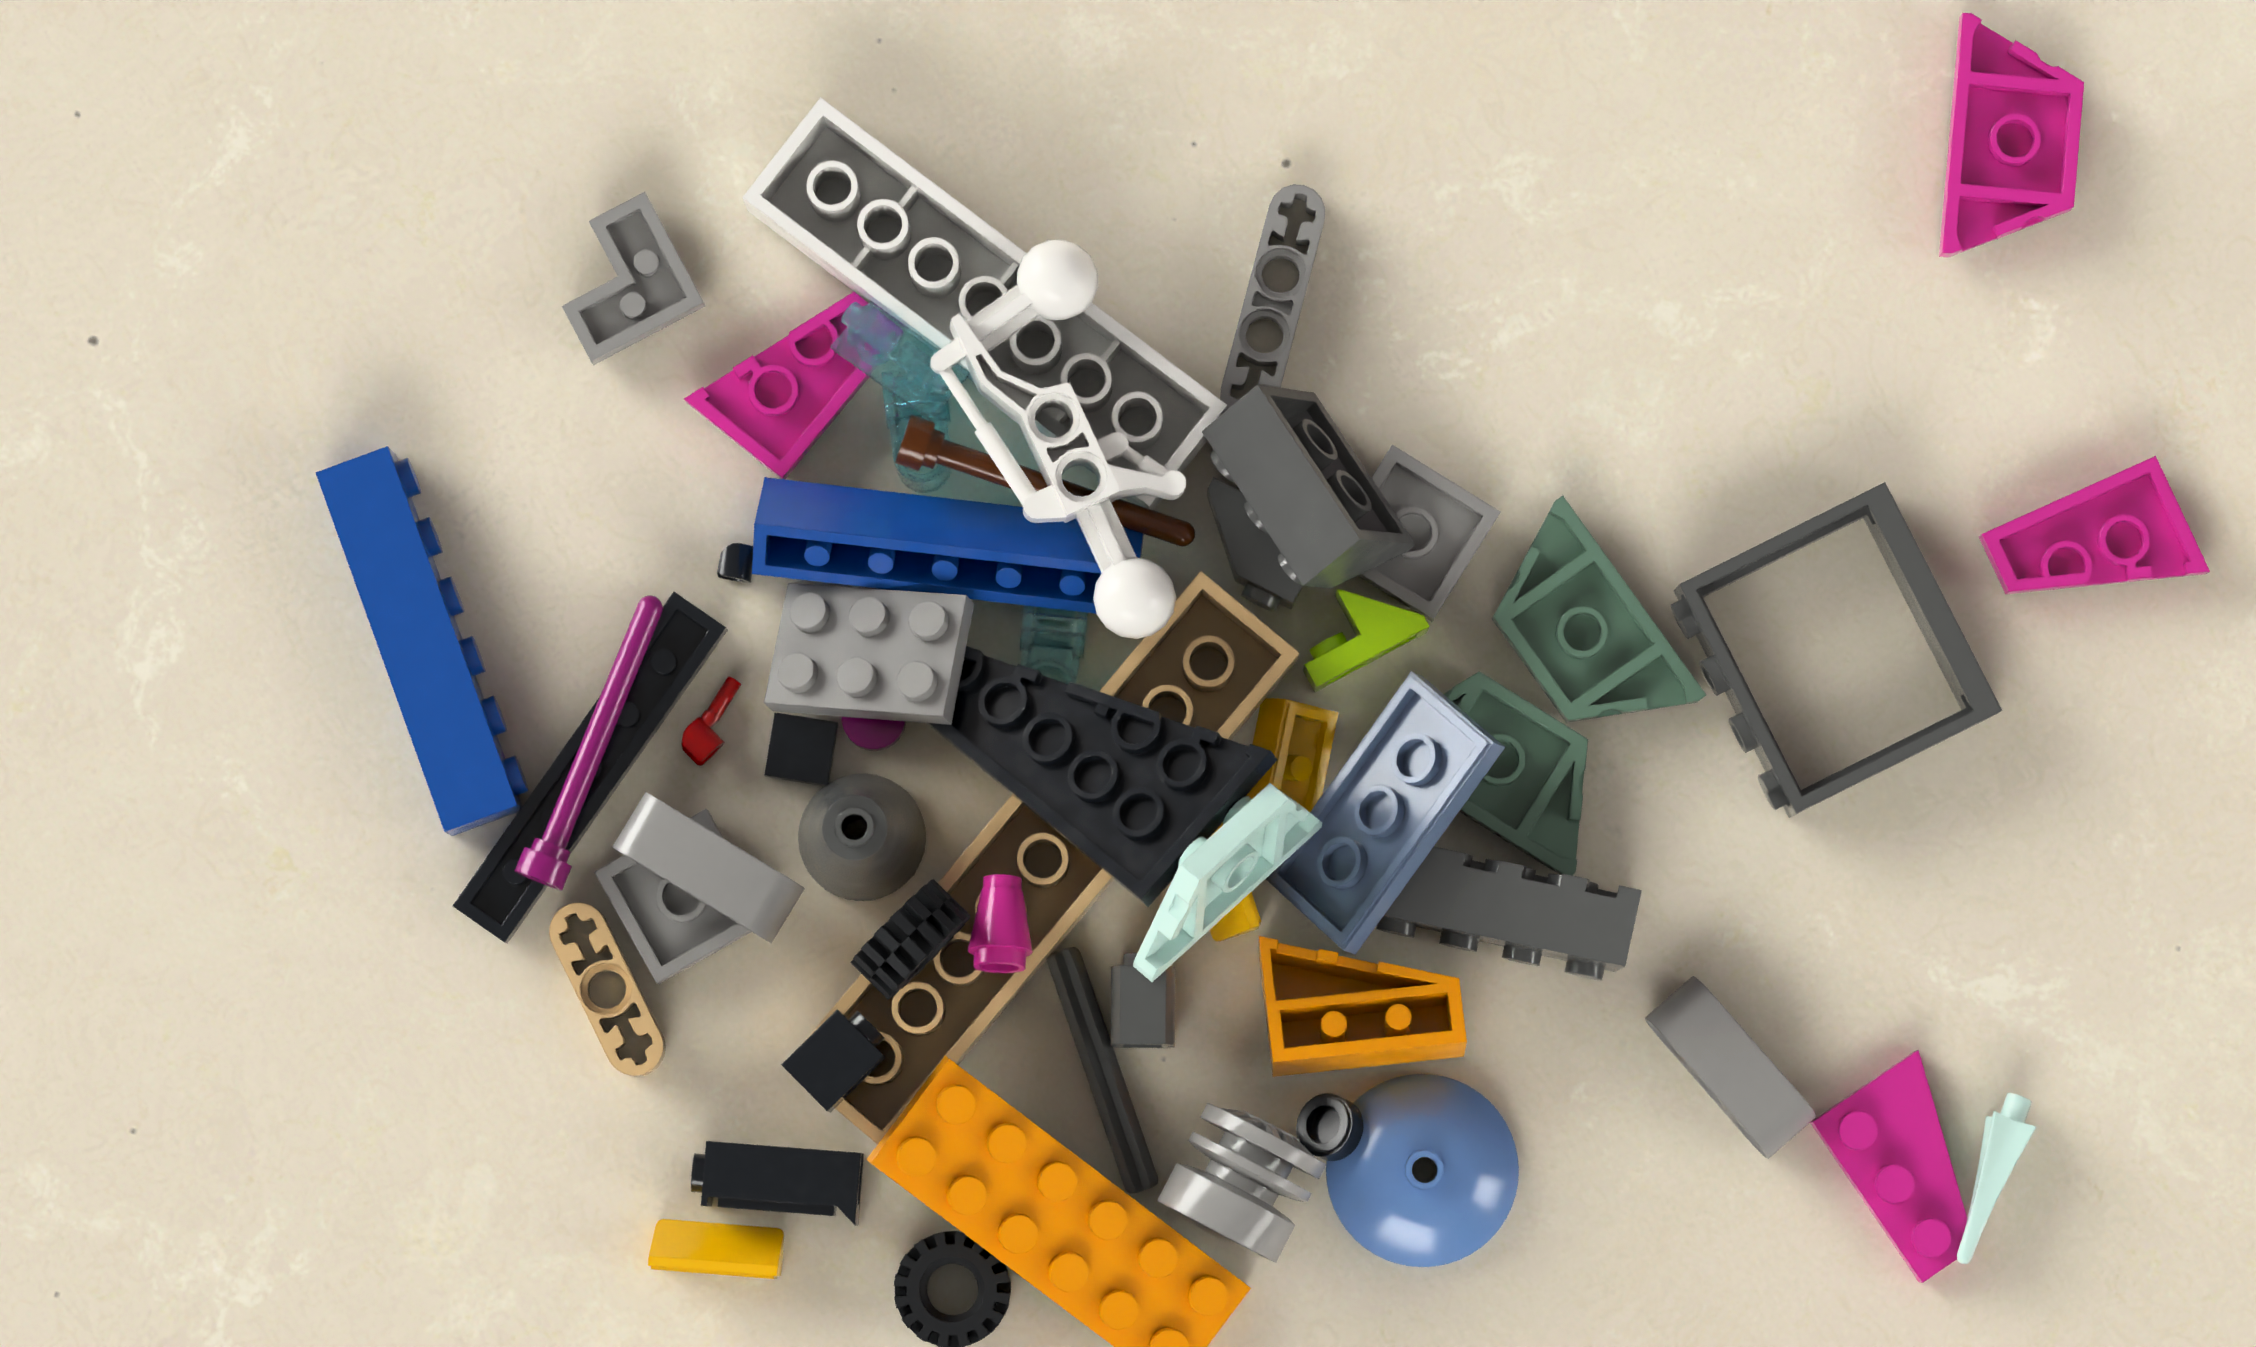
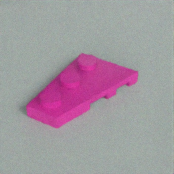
M1916 1050L1810 1123L1918 1282L1923 1283L1957 1260V1253L1965 1230L1967 1215L1919 1050Z

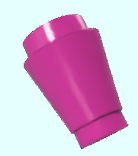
M994 874L983 877V889L980 893L968 946V952L974 955L973 967L976 970L990 973H1015L1026 969V957L1030 956L1033 952L1022 891V878L1018 876Z

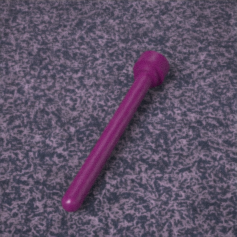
M648 595L638 602L542 839L535 838L531 849L524 847L514 872L557 890L562 891L572 868L571 865L567 864L571 852L565 848L662 614L663 606L657 597Z

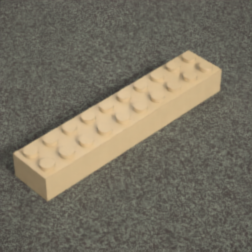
M1200 571L1176 599L1174 612L1167 624L1152 636L1144 637L1099 692L1157 711L1162 717L1194 728L1200 726L1218 732L1221 737L1231 740L1298 661L1300 653ZM1011 795L938 882L971 915L962 929L939 951L933 960H930L925 965L924 969L889 1000L861 974L808 1036L809 1038L838 1009L848 1019L858 1010L885 1038L876 1048L886 1058L835 1109L878 1145L944 1056H947L957 1065L960 1064L1114 879L1015 796ZM1006 874L1022 878V891L1033 952L1030 956L1026 957V969L1024 971L990 973L976 970L973 967L974 955L968 952V946L980 893L983 889L984 876Z

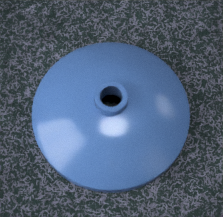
M1432 1074L1405 1075L1387 1080L1371 1088L1354 1102L1363 1118L1361 1140L1356 1149L1347 1157L1338 1161H1326V1181L1329 1197L1339 1220L1349 1234L1373 1254L1387 1261L1411 1267H1434L1449 1264L1471 1255L1484 1246L1497 1233L1506 1220L1516 1196L1519 1176L1518 1155L1512 1134L1505 1120L1491 1102L1464 1083ZM1421 1157L1431 1159L1436 1165V1175L1428 1183L1417 1181L1412 1174L1414 1162Z

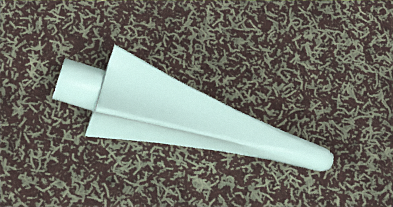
M2007 1093L2001 1113L1993 1111L1992 1117L1986 1116L1973 1197L1957 1253V1261L1961 1264H1968L1971 1261L1992 1209L2015 1164L2036 1129L2035 1126L2025 1123L2032 1101L2023 1096Z

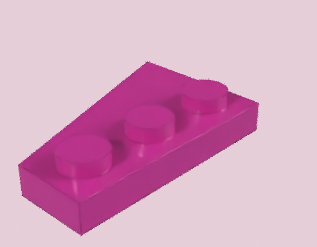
M852 292L790 331L789 335L755 357L752 355L733 367L731 372L709 386L701 387L684 398V400L777 477L786 479L900 341L904 333L858 294Z
M2156 456L1979 536L2005 595L2203 575L2210 572Z

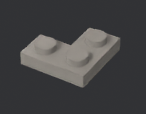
M645 192L589 221L618 277L563 305L562 308L593 365L705 307L699 292Z

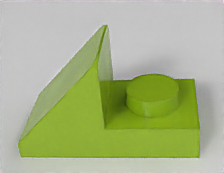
M1337 589L1335 597L1356 637L1347 641L1343 632H1340L1309 649L1313 660L1304 664L1303 672L1314 692H1317L1426 634L1430 626L1424 615Z

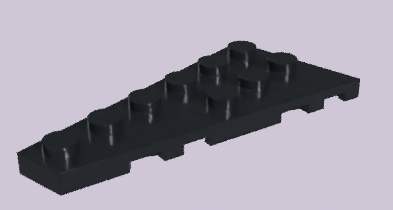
M966 646L952 724L927 723L1147 907L1153 903L1173 880L1178 869L1179 859L1186 848L1199 837L1203 836L1208 839L1223 823L1225 816L1233 805L1245 797L1277 761V758L1270 750L1252 744L1246 746L1221 737L1218 732L1200 726L1194 728L1162 717L1157 711L1073 682H1069V684L1043 676L1040 671L1021 664L1014 666L985 656L980 650Z

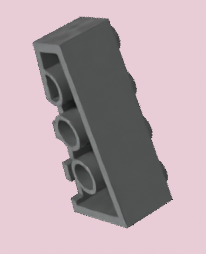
M1433 847L1376 928L1384 932L1406 937H1414L1416 927L1441 932L1439 944L1477 952L1479 941L1503 946L1502 958L1534 966L1540 965L1541 956H1547L1567 961L1564 971L1566 973L1594 980H1602L1604 970L1616 972L1626 965L1642 890L1619 885L1618 893L1598 889V884L1590 882L1586 878L1567 874H1548V877L1535 875L1536 870L1524 865L1485 859V863L1472 860L1473 856L1466 853Z

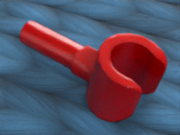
M730 676L727 677L708 709L703 712L701 717H698L689 724L683 732L682 750L698 766L704 765L725 743L711 728L720 720L741 686L739 681Z

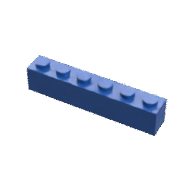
M386 446L315 472L444 832L455 836L519 812L523 806L519 795L529 791L528 785L516 755L505 758L497 735L507 732L506 724L495 696L484 699L476 675L486 672L485 666L473 636L462 639L454 616L463 613L464 608L452 577L441 580L433 556L441 554L443 551L430 517L419 520L411 497L421 494V489L409 458L398 461L396 454Z
M764 477L754 523L752 574L886 590L967 595L969 599L1097 614L1093 597L1095 584L1102 573L1077 519L1064 523V521L1033 523L1024 517L1023 507ZM1124 528L1136 556L1141 558L1144 534Z

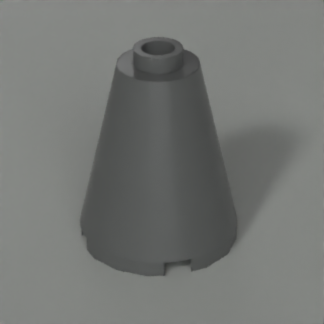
M851 774L833 780L812 797L800 821L798 843L801 858L807 871L821 887L847 900L874 901L897 891L915 875L925 853L926 832L920 809L913 798L901 786L878 775ZM865 819L867 822L865 835L857 840L848 839L844 834L848 825L855 820Z

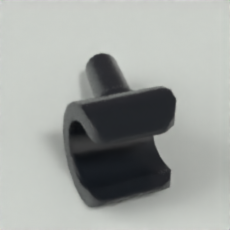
M742 543L728 545L720 554L717 570L718 577L730 581L751 583L753 546Z

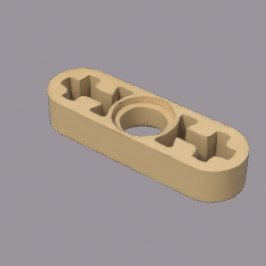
M572 903L562 907L551 920L549 927L550 941L609 1062L616 1070L630 1076H644L653 1072L659 1067L665 1056V1039L605 916L598 909L585 903ZM574 915H577L583 922H590L592 920L595 922L597 929L589 934V940L595 953L599 955L609 947L613 956L611 960L597 961L589 965L580 975L574 964L587 961L577 943L565 944L562 936L570 930L568 919ZM604 971L618 973L626 985V993L623 1000L613 1008H600L592 1001L589 993L592 979ZM635 1004L641 1016L628 1019L632 1029L640 1037L650 1035L653 1045L645 1050L648 1060L638 1065L634 1058L630 1057L622 1060L618 1050L626 1045V1039L620 1026L615 1025L607 1033L602 1023L605 1019L623 1016Z

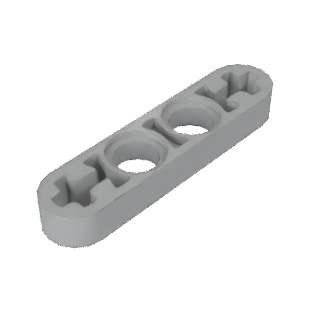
M1293 184L1282 188L1274 195L1269 205L1221 385L1220 400L1227 404V410L1238 401L1235 397L1230 396L1232 389L1243 390L1249 373V367L1236 366L1239 357L1256 366H1276L1277 369L1274 376H1270L1262 370L1258 384L1281 388L1325 220V206L1322 198L1314 189L1305 185ZM1295 199L1305 201L1306 213L1315 216L1313 223L1302 222L1298 231L1296 245L1309 246L1305 255L1290 246H1269L1271 236L1276 237L1282 242L1284 241L1288 221L1287 217L1278 214L1281 207L1285 209L1291 208ZM1275 259H1286L1292 262L1297 267L1299 273V280L1296 286L1284 293L1270 290L1264 284L1262 278V271L1265 265ZM1260 319H1269L1277 323L1281 328L1283 341L1275 351L1259 353L1248 345L1246 332L1253 322Z

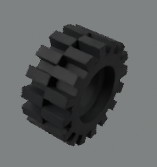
M932 879L920 888L915 895L909 898L874 933V936L854 956L851 964L889 1000L924 969L930 960H933L939 951L962 929L971 915Z
M959 1231L936 1233L916 1243L900 1262V1267L897 1274H895L894 1300L902 1321L918 1338L938 1347H965L982 1340L999 1325L1009 1306L1011 1281L1007 1266ZM943 1265H962L968 1268L977 1280L978 1295L976 1301L969 1310L962 1314H944L938 1311L929 1300L927 1293L928 1281L933 1272Z

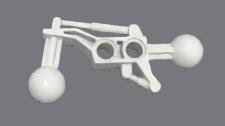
M1047 240L1032 247L1022 258L1017 271V285L967 321L963 319L960 313L951 318L950 331L954 340L931 357L930 367L935 373L941 375L976 428L974 433L1023 505L1024 517L1033 523L1062 521L1067 523L1077 519L1102 573L1095 584L1093 601L1097 616L1105 627L1120 637L1139 639L1152 636L1167 624L1174 612L1176 594L1173 582L1161 566L1149 559L1136 556L1112 502L1140 494H1147L1167 500L1178 499L1186 488L1185 476L1177 470L1169 471L1148 455L1142 456L1128 446V438L1121 432H1114L1097 440L1070 382L1045 388L1036 387L1001 371L988 353L1039 316L1049 320H1067L1081 314L1093 302L1098 289V271L1091 256L1079 245L1069 241ZM964 359L979 393L1019 424L1048 487L1039 491L1035 490L992 423H987L955 375L952 367ZM1050 407L1059 408L1064 411L1071 422L1069 432L1057 438L1047 437L1042 434L1035 423V417L1040 411ZM1123 457L1137 468L1135 471L1109 465L1108 463ZM1079 465L1091 469L1098 480L1096 491L1083 497L1075 496L1068 492L1063 485L1062 475L1070 467Z

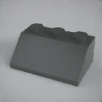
M1257 384L1202 431L1213 448V451L1210 453L1213 464L1225 478L1236 483L1247 500L1244 503L1246 514L1256 527L1270 535L1281 552L1278 554L1279 564L1294 582L1308 587L1333 588L1406 553L1416 545L1314 392Z

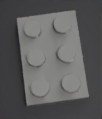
M788 583L764 703L775 712L951 725L974 603L967 595Z

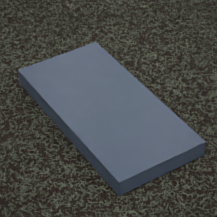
M1411 671L1310 813L1322 822V828L1273 871L1266 880L1343 951L1356 955L1505 747L1427 679Z

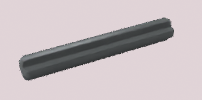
M1069 947L1054 952L1047 958V963L1125 1190L1129 1194H1135L1153 1188L1158 1184V1176L1114 1048L1111 1047V1040L1081 953L1076 947Z

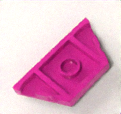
M1962 13L1959 18L1939 248V257L1946 258L2067 213L2074 207L2084 82L2059 66L2052 67L2041 61L2036 52L2015 40L2012 43L1981 24L1982 19L1972 13Z

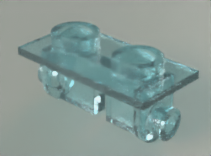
M872 301L865 306L854 302L846 309L841 318V323L847 326V328L830 346L831 349L930 421L953 395L941 375L935 373L930 367L931 357L939 349ZM959 364L952 367V370L962 384L969 377L970 372Z

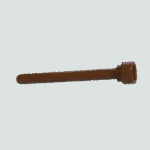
M911 414L895 460L896 464L919 471L921 465L934 469L936 463L1011 489L989 454L945 440V432L934 429L935 422ZM1019 465L1036 491L1048 487L1041 472ZM1062 479L1067 491L1075 496L1083 497L1095 491ZM1122 499L1112 502L1124 528L1182 547L1191 544L1195 538V529L1189 522Z

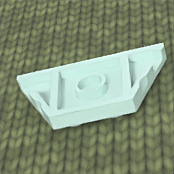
M1271 783L1253 799L1245 796L1237 801L1225 816L1221 828L1208 839L1203 836L1197 838L1183 852L1178 862L1177 872L1134 959L1133 967L1153 982L1322 828V822Z

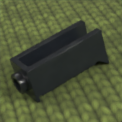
M706 1141L705 1154L694 1153L691 1192L702 1193L701 1206L712 1207L713 1197H718V1207L836 1216L838 1207L855 1226H858L864 1154Z

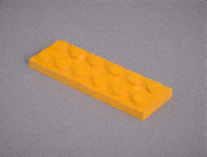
M944 1056L866 1159L1114 1347H1207L1251 1289L947 1056Z

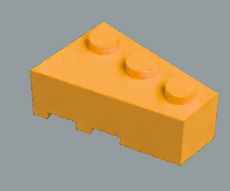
M1259 936L1258 952L1272 1077L1464 1057L1467 1038L1459 978L1380 961L1378 964L1339 956L1338 952L1301 948L1279 943L1277 939Z

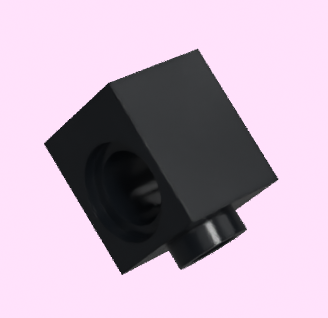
M837 1009L781 1065L827 1112L831 1113L886 1058L876 1048L885 1038L858 1010L848 1019Z

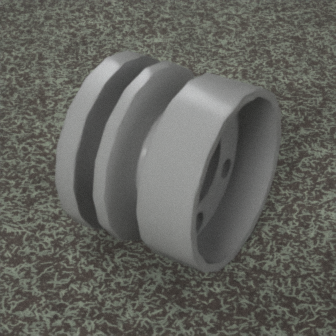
M1207 1103L1200 1118L1225 1131L1219 1144L1192 1132L1188 1141L1197 1150L1211 1159L1204 1171L1192 1166L1176 1163L1157 1201L1276 1263L1295 1227V1224L1288 1217L1273 1207L1278 1195L1296 1201L1308 1202L1312 1194L1288 1181L1287 1177L1294 1167L1319 1179L1327 1164L1316 1159L1299 1142L1298 1138L1244 1110L1219 1108Z

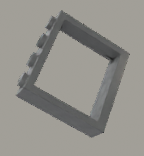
M1885 482L1679 584L1674 590L1678 601L1671 604V609L1681 631L1687 639L1695 635L1697 636L1707 656L1706 659L1700 661V666L1710 688L1716 696L1724 692L1726 693L1736 713L1735 716L1729 718V723L1739 745L1745 753L1753 749L1755 750L1765 770L1764 773L1758 775L1761 788L1772 808L1776 810L1783 806L1789 818L2002 711ZM1863 518L1948 682L1961 711L1801 790L1703 597Z

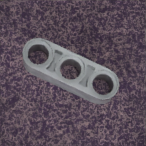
M646 792L612 848L771 944L805 889L787 876Z
M1692 976L1645 1017L1646 1022L1659 1039L1765 1158L1769 1159L1816 1118L1815 1112L1807 1101L1717 998L1696 977Z

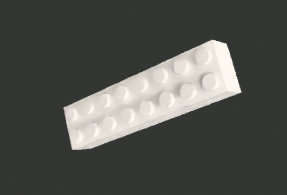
M821 97L742 197L748 212L934 353L954 340L950 331L951 318L960 313L963 319L967 321L1017 285V271L1022 258L1027 254ZM1093 303L1081 314L1067 320H1049L1039 316L988 352L1001 371L1036 387L1045 388L1070 382L1097 440L1111 433L1121 432L1128 438V446L1144 457L1148 455L1169 471L1177 470L1183 473L1207 442L1202 431L1227 410V404ZM964 359L954 366L955 369L974 382ZM1050 407L1043 409L1035 417L1036 427L1047 437H1061L1069 432L1071 428L1070 418L1059 408ZM1123 457L1108 463L1109 465L1135 471L1137 468ZM1147 494L1127 497L1133 504L1154 510L1163 499Z

